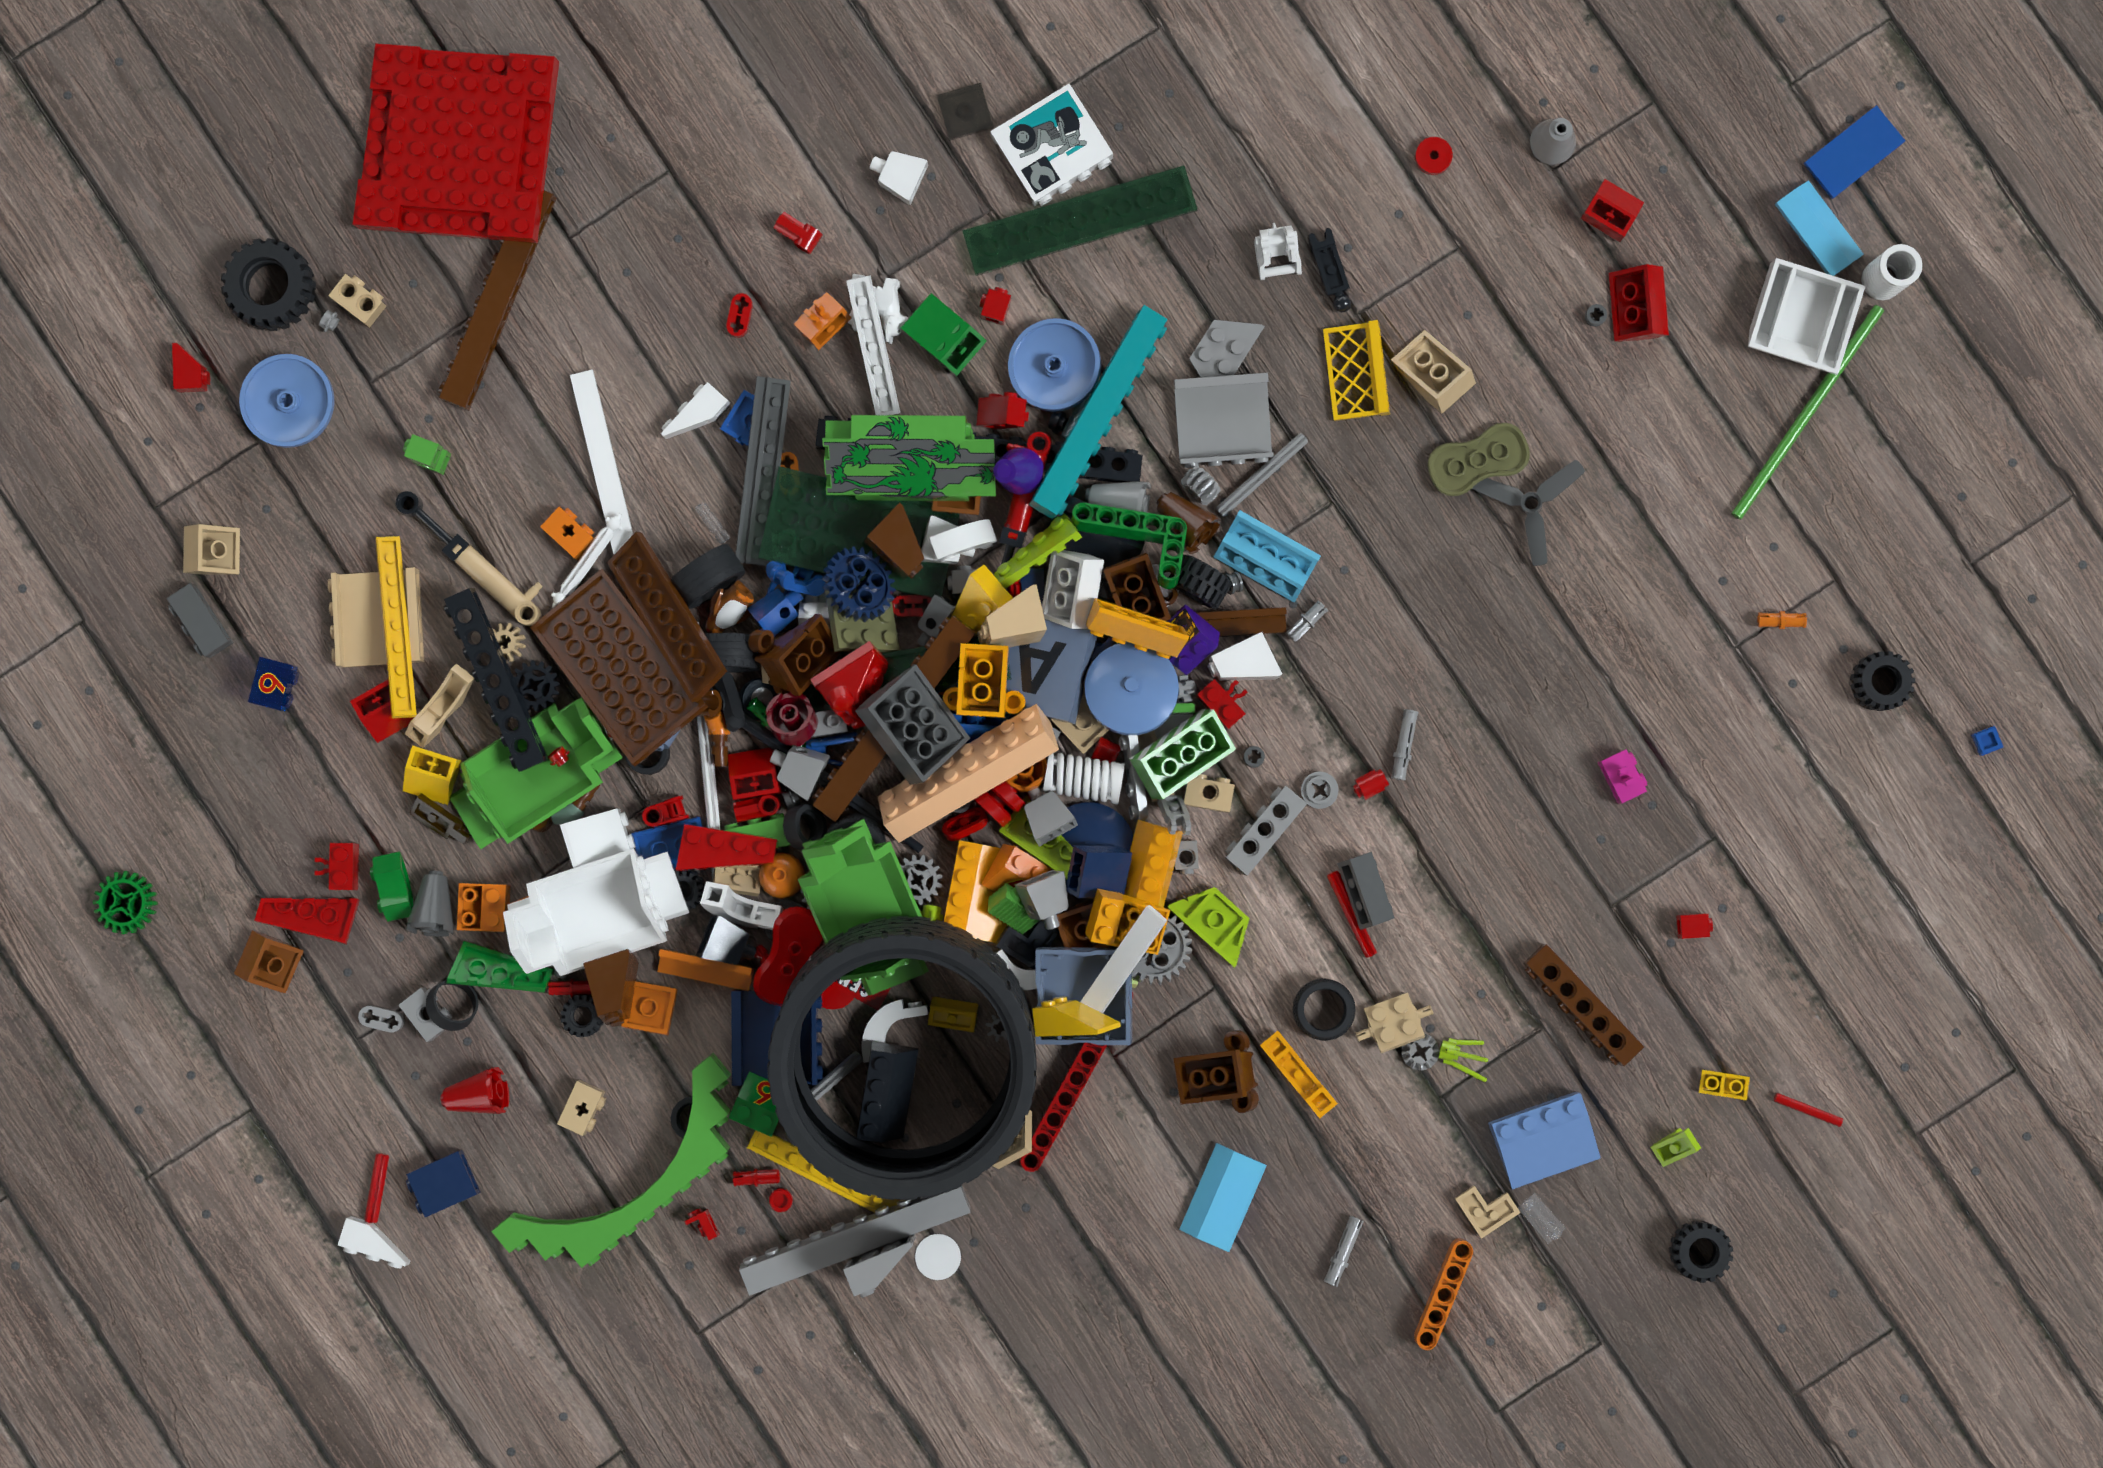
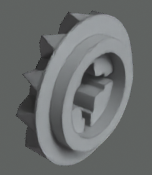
M1326 772L1311 773L1304 779L1301 786L1302 798L1307 805L1316 809L1331 806L1338 796V784L1334 777ZM1326 782L1324 792L1328 797L1320 794L1313 798L1316 790L1311 784L1320 786Z
M1424 1033L1425 1038L1402 1046L1403 1060L1412 1069H1429L1438 1060L1440 1052L1438 1044L1432 1036ZM1415 1043L1421 1048L1429 1046L1424 1052L1426 1060L1421 1056L1412 1057L1417 1051Z

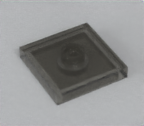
M981 83L937 95L949 141L994 128Z

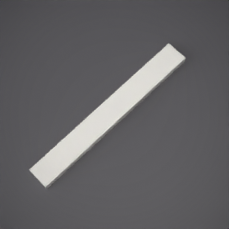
M588 370L572 374L570 378L604 517H614L618 513L622 515L620 520L622 529L614 530L613 537L610 540L613 554H615L633 535L594 371Z

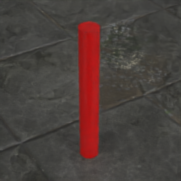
M1780 1093L1775 1094L1774 1102L1841 1127L1843 1123V1118Z

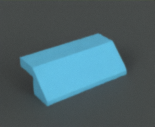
M1809 180L1775 203V206L1826 274L1835 276L1864 255Z
M1239 510L1214 555V558L1292 602L1296 601L1321 555Z
M1216 1143L1179 1230L1230 1252L1267 1165Z

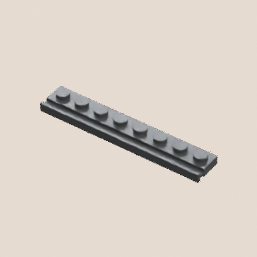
M756 376L735 551L741 563L767 566L769 563L772 541L771 531H773L791 380Z

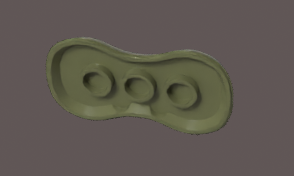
M1498 423L1489 427L1474 440L1463 443H1445L1435 448L1428 458L1429 475L1433 484L1441 493L1448 496H1459L1465 494L1486 478L1512 476L1521 472L1527 466L1530 459L1529 446L1525 436L1518 427L1510 423Z

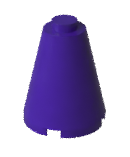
M1014 448L1008 451L995 464L993 472L995 478L1006 490L1013 494L1023 495L1035 491L1040 486L1043 480L1044 467L1041 458L1033 450Z

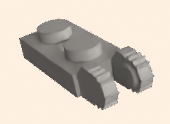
M1169 795L1163 800L1158 799L1157 803L1164 821L1168 825L1169 834H1175L1177 826L1182 825L1183 834L1190 835V815L1182 796Z

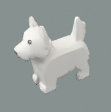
M858 274L852 275V279L865 277L864 275ZM886 278L883 288L873 286L886 342L892 344L893 337L900 335L902 331L901 326L908 320V317L900 314L898 298L900 281ZM852 309L849 314L851 319L848 323L852 325L854 331H857Z

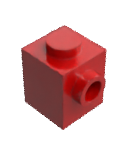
M995 287L994 290L989 288L987 294L983 293L979 307L983 308L981 319L1004 325L1011 303V295L1008 294L1007 290Z

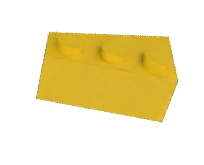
M982 565L969 575L952 616L955 615L976 631L972 638L974 639L978 635V631H980L986 617L1009 602L1013 597L985 565Z

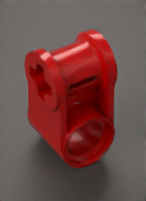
M683 795L647 807L642 814L644 823L654 828L688 819L689 814H686L682 803ZM652 810H656L660 814V818L656 823H650L647 819L648 813Z

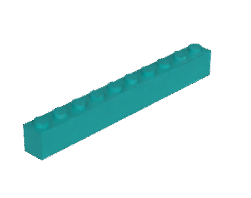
M1143 305L1138 310L1046 472L1040 486L1029 502V506L1051 519L1057 516V514L1060 516L1063 514L1068 505L1065 500L1068 495L1072 496L1079 486L1076 482L1079 475H1085L1090 466L1087 461L1091 455L1095 456L1101 447V444L1098 443L1102 435L1106 437L1112 427V424L1109 422L1113 416L1117 417L1122 410L1123 405L1120 404L1124 396L1128 398L1134 388V385L1131 383L1135 377L1139 378L1144 371L1145 366L1142 365L1144 360L1151 358L1156 349L1153 346L1156 339L1160 340L1165 334L1167 328L1164 325L1168 320L1167 318L1146 305Z

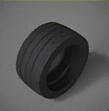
M722 544L687 564L672 577L671 581L688 608L693 609L711 600L718 589H723V591L728 589L745 574V570L729 545Z
M705 634L727 672L741 673L760 670L761 664L754 659L758 653L751 651L748 645L751 634Z

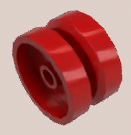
M1006 781L974 799L1003 828L1012 820L1011 815L1003 807L1007 805L1014 812H1019L1026 805L1016 794L1017 791Z

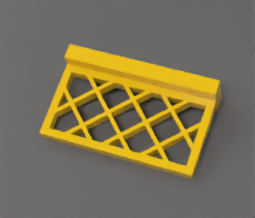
M1373 320L1368 321V323L1323 329L1334 421L1390 415L1379 321ZM1365 329L1366 338L1361 345L1350 338L1355 330ZM1345 331H1350L1348 335L1343 333ZM1339 332L1345 339L1336 348L1330 343L1329 334ZM1348 340L1358 347L1350 358L1340 351ZM1366 343L1368 351L1363 348ZM1330 347L1335 350L1332 355ZM1360 350L1369 357V361L1363 368L1353 361ZM1337 353L1348 360L1340 371L1332 366V360ZM1350 363L1361 370L1353 381L1343 374ZM1368 366H1370V373L1366 371ZM1333 370L1338 373L1335 378ZM1363 373L1371 378V384L1366 391L1356 384ZM1340 376L1351 383L1343 394L1335 389V382ZM1353 386L1363 392V395L1356 404L1345 397ZM1371 389L1373 391V396L1369 394V391ZM1336 393L1340 396L1338 400H1336ZM1367 395L1374 401L1375 410L1364 411L1358 405ZM1343 399L1353 406L1348 414L1338 415L1337 406ZM1355 409H1358L1360 411L1357 413H1353Z

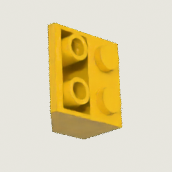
M412 745L405 767L403 791L417 796L422 793L433 801L448 805L462 760Z

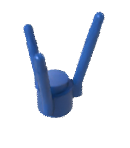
M851 732L825 738L809 739L806 741V748L827 754L828 745L853 742L857 733ZM829 759L827 764L842 766L844 763Z

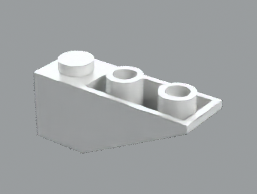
M708 382L705 385L701 384L694 391L693 399L689 403L687 401L684 402L677 410L679 414L673 420L669 419L663 425L661 435L668 439L712 423L728 408L730 402Z
M353 1216L346 1218L338 1242V1246L344 1247V1252L350 1254L360 1252L366 1254L365 1258L372 1261L386 1260L389 1261V1266L399 1269L410 1264V1260L374 1223H368L363 1219Z

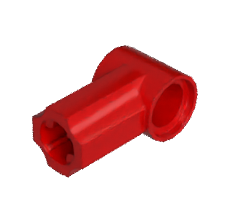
M783 212L778 217L773 227L774 230L793 241L795 246L808 254H811L823 236L813 226L807 223L803 224L786 212Z
M765 795L733 803L737 823L778 814L781 810L780 800L773 795ZM768 799H773L776 803L775 809L771 812H767L764 808V803Z

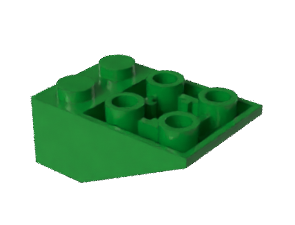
M932 293L926 297L901 326V329L955 376L963 370L987 342L973 327Z

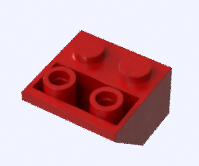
M1604 179L1580 219L1621 242L1636 219L1644 202Z
M388 680L350 700L359 719L377 743L408 727L410 721L414 718H392Z
M764 748L728 754L729 779L733 800L737 801L782 793L780 781L777 779L779 774L778 767L770 762L774 750Z

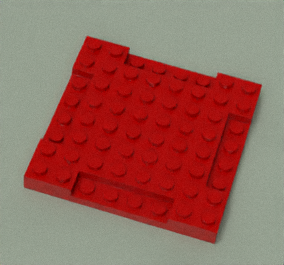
M375 43L370 89L373 92L362 179H358L353 225L358 229L537 243L559 69L557 58L555 56L517 53L495 55L425 50L419 46Z

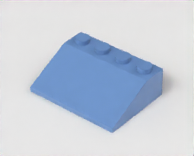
M1577 1091L1488 1122L1511 1189L1600 1159L1587 1109L1581 1093Z

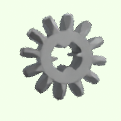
M1198 466L1189 469L1181 480L1183 488L1188 494L1202 505L1207 506L1221 491L1214 478Z

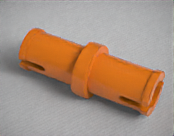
M1779 611V613L1758 612L1757 623L1758 627H1779V629H1785V627L1806 628L1807 615L1806 613H1785V611Z

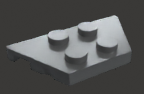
M1214 320L1189 358V361L1200 378L1235 375L1265 326L1262 324Z

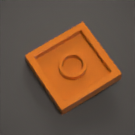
M635 981L630 1018L625 1019L621 1027L668 1036L678 990Z

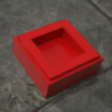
M1101 737L1091 758L1099 759L1100 763L1103 760H1107L1110 767V763L1116 761L1121 750L1120 746Z

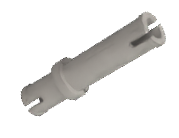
M1404 709L1398 745L1396 752L1393 753L1395 760L1391 778L1402 781L1406 780L1408 763L1412 758L1410 752L1419 713L1409 709Z
M1351 1215L1349 1216L1334 1257L1331 1256V1264L1324 1282L1338 1287L1345 1267L1347 1268L1349 1265L1347 1262L1364 1221Z

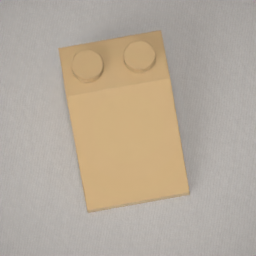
M1426 330L1420 333L1391 359L1394 366L1424 399L1441 414L1476 384L1472 369Z

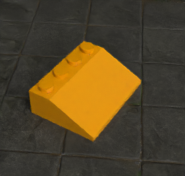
M959 840L944 922L973 934L975 939L979 938L983 941L996 943L1007 924L988 913V898L994 892L981 884L1000 848Z

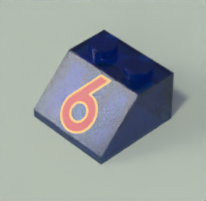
M259 657L248 702L286 712L293 701L291 691L293 685H296L298 682V667Z

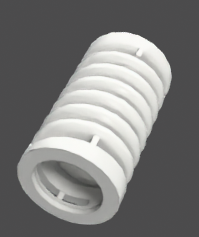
M1898 244L1888 248L1865 267L1861 278L1862 285L1865 286V292L1876 300L1883 301L1893 298L1919 278L1922 272L1921 257L1914 248L1908 245ZM1887 267L1893 270V272L1896 275V278L1892 277L1889 274Z
M1052 753L1048 757L1043 792L1048 793L1056 790V794L1062 795L1065 790V795L1070 797L1074 791L1075 798H1080L1082 795L1084 799H1089L1091 796L1093 801H1097L1100 796L1102 802H1107L1109 799L1112 804L1118 805L1125 763L1111 762L1109 767L1107 760H1103L1100 765L1099 759H1094L1092 762L1091 758L1086 757L1083 761L1081 756H1076L1074 760L1071 754L1066 756L1064 762L1063 753H1058L1057 756H1054V753Z

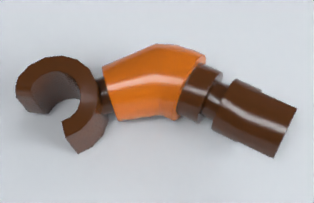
M709 690L702 697L708 708L698 716H704L708 735H711V742H714V746H711V755H715V766H728V746H725V742L728 741L730 731L726 728L724 714L721 711L722 699L720 693L716 690Z

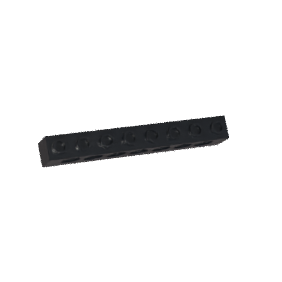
M468 588L445 598L446 605H444V610L447 616L453 619L455 624L453 627L454 633L463 642L465 647L462 649L467 661H471L473 665V677L477 683L480 682L483 688L481 692L483 700L486 704L490 705L493 711L491 713L492 721L496 726L499 725L502 732L500 739L504 747L509 748L511 753L509 759L513 768L522 772L548 761L547 753L475 588ZM466 609L471 613V620L467 623L462 619V613ZM474 631H477L481 636L478 644L473 643L471 640V635ZM483 653H487L490 657V662L487 666L481 663V655ZM493 674L499 677V685L497 687H493L490 683V677ZM502 696L507 697L509 700V705L506 709L502 708L499 704ZM512 717L518 721L516 730H512L508 724ZM520 739H524L527 742L528 747L525 752L520 751L518 748Z

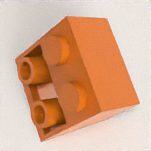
M459 883L457 930L507 932L503 912L508 911L507 904L510 903V885Z

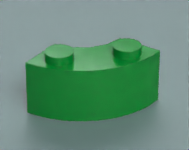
M401 852L373 857V867L370 868V876L372 881H376L380 898L377 900V906L380 914H384L387 922L409 917L414 901L408 872Z

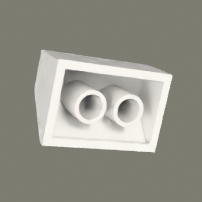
M1066 550L1060 553L1052 552L1042 604L1044 619L1071 629H1088L1086 621L1094 599L1098 598L1104 560L1089 554Z

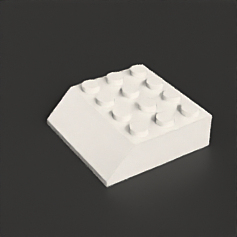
M1775 258L1769 265L1750 326L1748 347L1838 375L1865 286Z

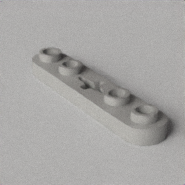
M1121 734L1119 746L1124 754L1127 775L1125 790L1127 796L1130 797L1131 804L1129 806V816L1137 824L1138 820L1148 821L1145 786L1129 760L1140 752L1138 736Z

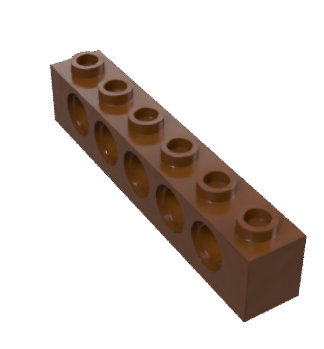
M1542 944L1523 963L1527 967L1525 972L1533 980L1538 978L1543 984L1541 989L1549 997L1554 995L1558 999V1007L1565 1014L1570 1012L1576 1018L1573 1021L1575 1025L1582 1031L1586 1029L1592 1035L1589 1039L1599 1049L1603 1047L1608 1052L1606 1057L1615 1066L1617 1064L1625 1066L1644 1048L1637 1038L1547 944ZM1547 966H1552L1555 970V975L1551 979H1547L1544 976V969ZM1563 983H1568L1571 986V992L1567 996H1563L1560 992V987ZM1580 1000H1584L1587 1003V1010L1584 1013H1579L1576 1009V1005ZM1597 1017L1602 1018L1604 1022L1600 1030H1595L1593 1027V1020ZM1613 1034H1617L1620 1038V1043L1616 1047H1611L1609 1044V1038Z

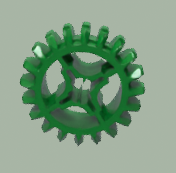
M124 871L122 875L120 872H115L114 879L111 876L106 877L107 884L99 883L102 891L94 892L96 896H99V900H93V904H99V908L93 912L102 914L97 920L99 922L106 920L104 928L109 929L112 927L113 933H118L120 930L121 934H127L128 930L131 933H136L137 927L144 929V922L151 923L152 919L148 914H156V911L151 909V906L158 905V902L151 899V897L157 895L156 892H149L153 885L151 883L144 885L147 880L146 877L139 878V874L136 872L131 876L129 871ZM128 883L137 890L127 894L125 890L120 889L119 885ZM112 893L114 902L109 907V898ZM142 898V906L139 912L137 902ZM123 899H129V903H126L128 907H121L122 902H124L122 901ZM123 911L132 920L122 922L113 915Z

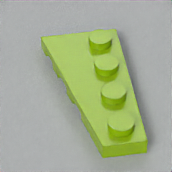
M1028 795L1023 798L1026 804L1032 802ZM1024 807L1019 812H1013L1011 814L1012 820L999 830L1000 834L1052 870L1064 871L1065 879L1067 880L1073 847L1062 835L1039 847L1033 836Z

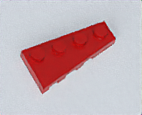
M684 824L676 871L774 864L778 840Z

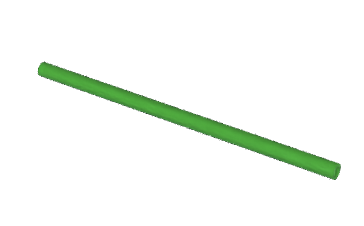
M1874 305L1847 344L1838 375L1827 373L1731 513L1734 517L1741 520L1883 314L1884 310L1880 306Z

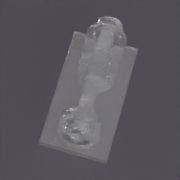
M1533 1193L1517 1207L1548 1244L1553 1239L1557 1240L1562 1235L1561 1232L1566 1229L1536 1193Z

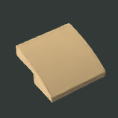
M761 865L714 868L713 883L728 885L736 894L758 897L760 894L758 874Z

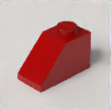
M172 343L173 389L179 393L206 392L207 385H210V373L207 371V368L178 343Z

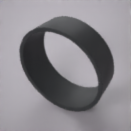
M447 980L434 986L426 998V1010L430 1019L437 1026L448 1031H458L467 1027L472 1022L479 1005L477 994L470 985L449 984ZM454 985L464 990L470 997L473 1005L472 1015L462 1021H455L445 1017L436 1004V993L440 986Z

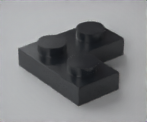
M1040 920L1033 926L1029 934L1025 936L1007 925L995 945L1035 970L1036 949L1038 947H1050L1059 934V929L1047 930L1044 920Z

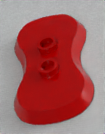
M789 907L782 911L774 922L772 949L767 959L756 971L753 980L756 995L769 1004L782 1006L787 991L797 973L807 960L810 961L811 956L824 943L810 909Z

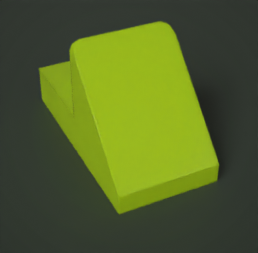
M1679 1128L1650 1148L1664 1167L1696 1153L1701 1149V1146L1689 1128L1685 1130Z

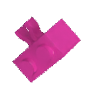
M1627 749L1597 762L1618 804H1622L1647 792L1645 787L1648 785L1642 773H1638L1635 767L1637 761L1632 752L1628 753Z

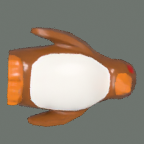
M737 580L724 592L723 589H718L712 597L708 619L705 624L707 633H722L728 627L745 621L751 615L747 608L752 605L750 603L754 601V597L741 581Z

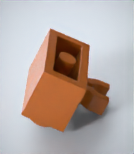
M826 292L822 297L814 300L813 305L809 309L806 308L803 311L804 314L798 318L794 326L815 348L820 350L851 319V316L842 305Z

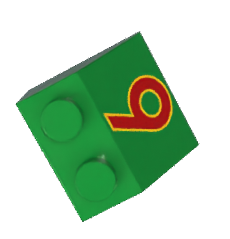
M749 1071L728 1118L772 1137L779 1119L775 1112L776 1105L772 1103L768 1079Z

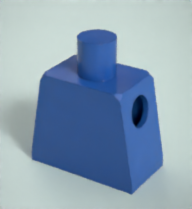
M775 589L749 606L747 610L761 629L770 630L775 636L798 616V612L793 606L804 598L799 592L790 591L784 595L779 589Z

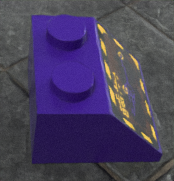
M1185 604L1167 622L1183 626L1189 635V639L1178 657L1170 656L1169 658L1170 662L1187 676L1218 647L1220 632Z

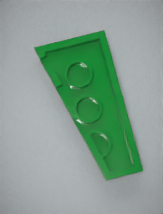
M464 941L447 977V983L545 993L553 974V969L545 967L526 974L514 956Z

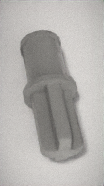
M1317 600L1305 614L1300 615L1301 618L1287 631L1289 638L1295 642L1298 641L1310 628L1313 629L1315 627L1314 624L1328 612V609Z

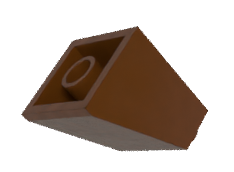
M899 503L863 542L877 556H880L904 581L907 577L912 579L923 568L920 563L924 560V556L905 509Z
M629 949L583 963L597 1016L606 1025L612 1027L623 1024L624 1020L629 1019L631 1014L639 962Z

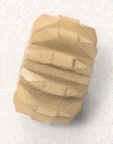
M500 623L498 624L499 632L495 629L493 631L505 659L507 657L510 662H513V654L518 657L522 656L518 648L525 649L526 645L519 642L526 639L525 635H518L521 631L519 627L513 629V625L508 623L506 628H504L503 624ZM505 637L511 640L508 643V648L501 645Z

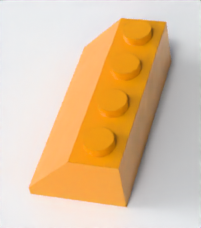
M1097 598L1094 599L1086 621L1087 628L1095 636L1103 637L1105 634L1111 636L1112 640L1117 643L1125 644L1130 642L1135 644L1134 647L1145 652L1151 649L1157 651L1156 655L1167 659L1170 656L1177 658L1189 639V635L1183 626Z
M1142 820L1137 821L1130 852H1132L1131 865L1124 895L1164 908L1183 835L1182 831L1177 830L1175 834H1169L1168 827Z

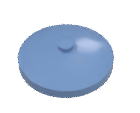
M1046 319L1029 326L1018 336L1009 354L1008 372L1014 389L1022 399H1027L1026 403L1044 411H1063L1077 406L1092 393L1100 377L1101 357L1094 339L1083 327L1066 319Z
M279 354L262 360L247 374L240 390V411L247 427L259 439L277 447H298L317 438L329 424L334 410V392L327 375L315 363L302 356Z
M1126 642L1125 644L1119 643L1107 648L1092 662L1085 679V698L1094 718L1108 730L1122 735H1141L1160 727L1172 714L1178 699V677L1169 659L1156 655L1157 651L1148 649L1147 652L1141 651L1134 647L1135 644Z

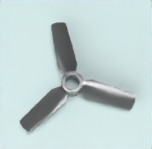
M1574 460L1540 484L1536 493L1528 492L1523 494L1515 487L1488 478L1477 483L1472 489L1507 505L1522 507L1523 512L1527 515L1525 528L1532 564L1534 566H1542L1548 562L1544 520L1539 514L1542 510V503L1556 498L1583 475L1585 470L1580 462ZM1531 498L1538 501V506L1532 510L1525 507L1526 501Z

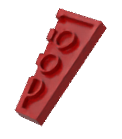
M261 898L254 921L347 945L360 900L358 898Z

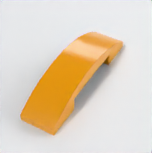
M1276 1031L1260 1045L1319 1119L1338 1104L1279 1031Z

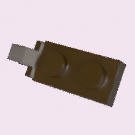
M421 793L417 796L409 812L410 815L445 839H456L464 845L471 838L472 835L466 825H463L464 823L459 818Z

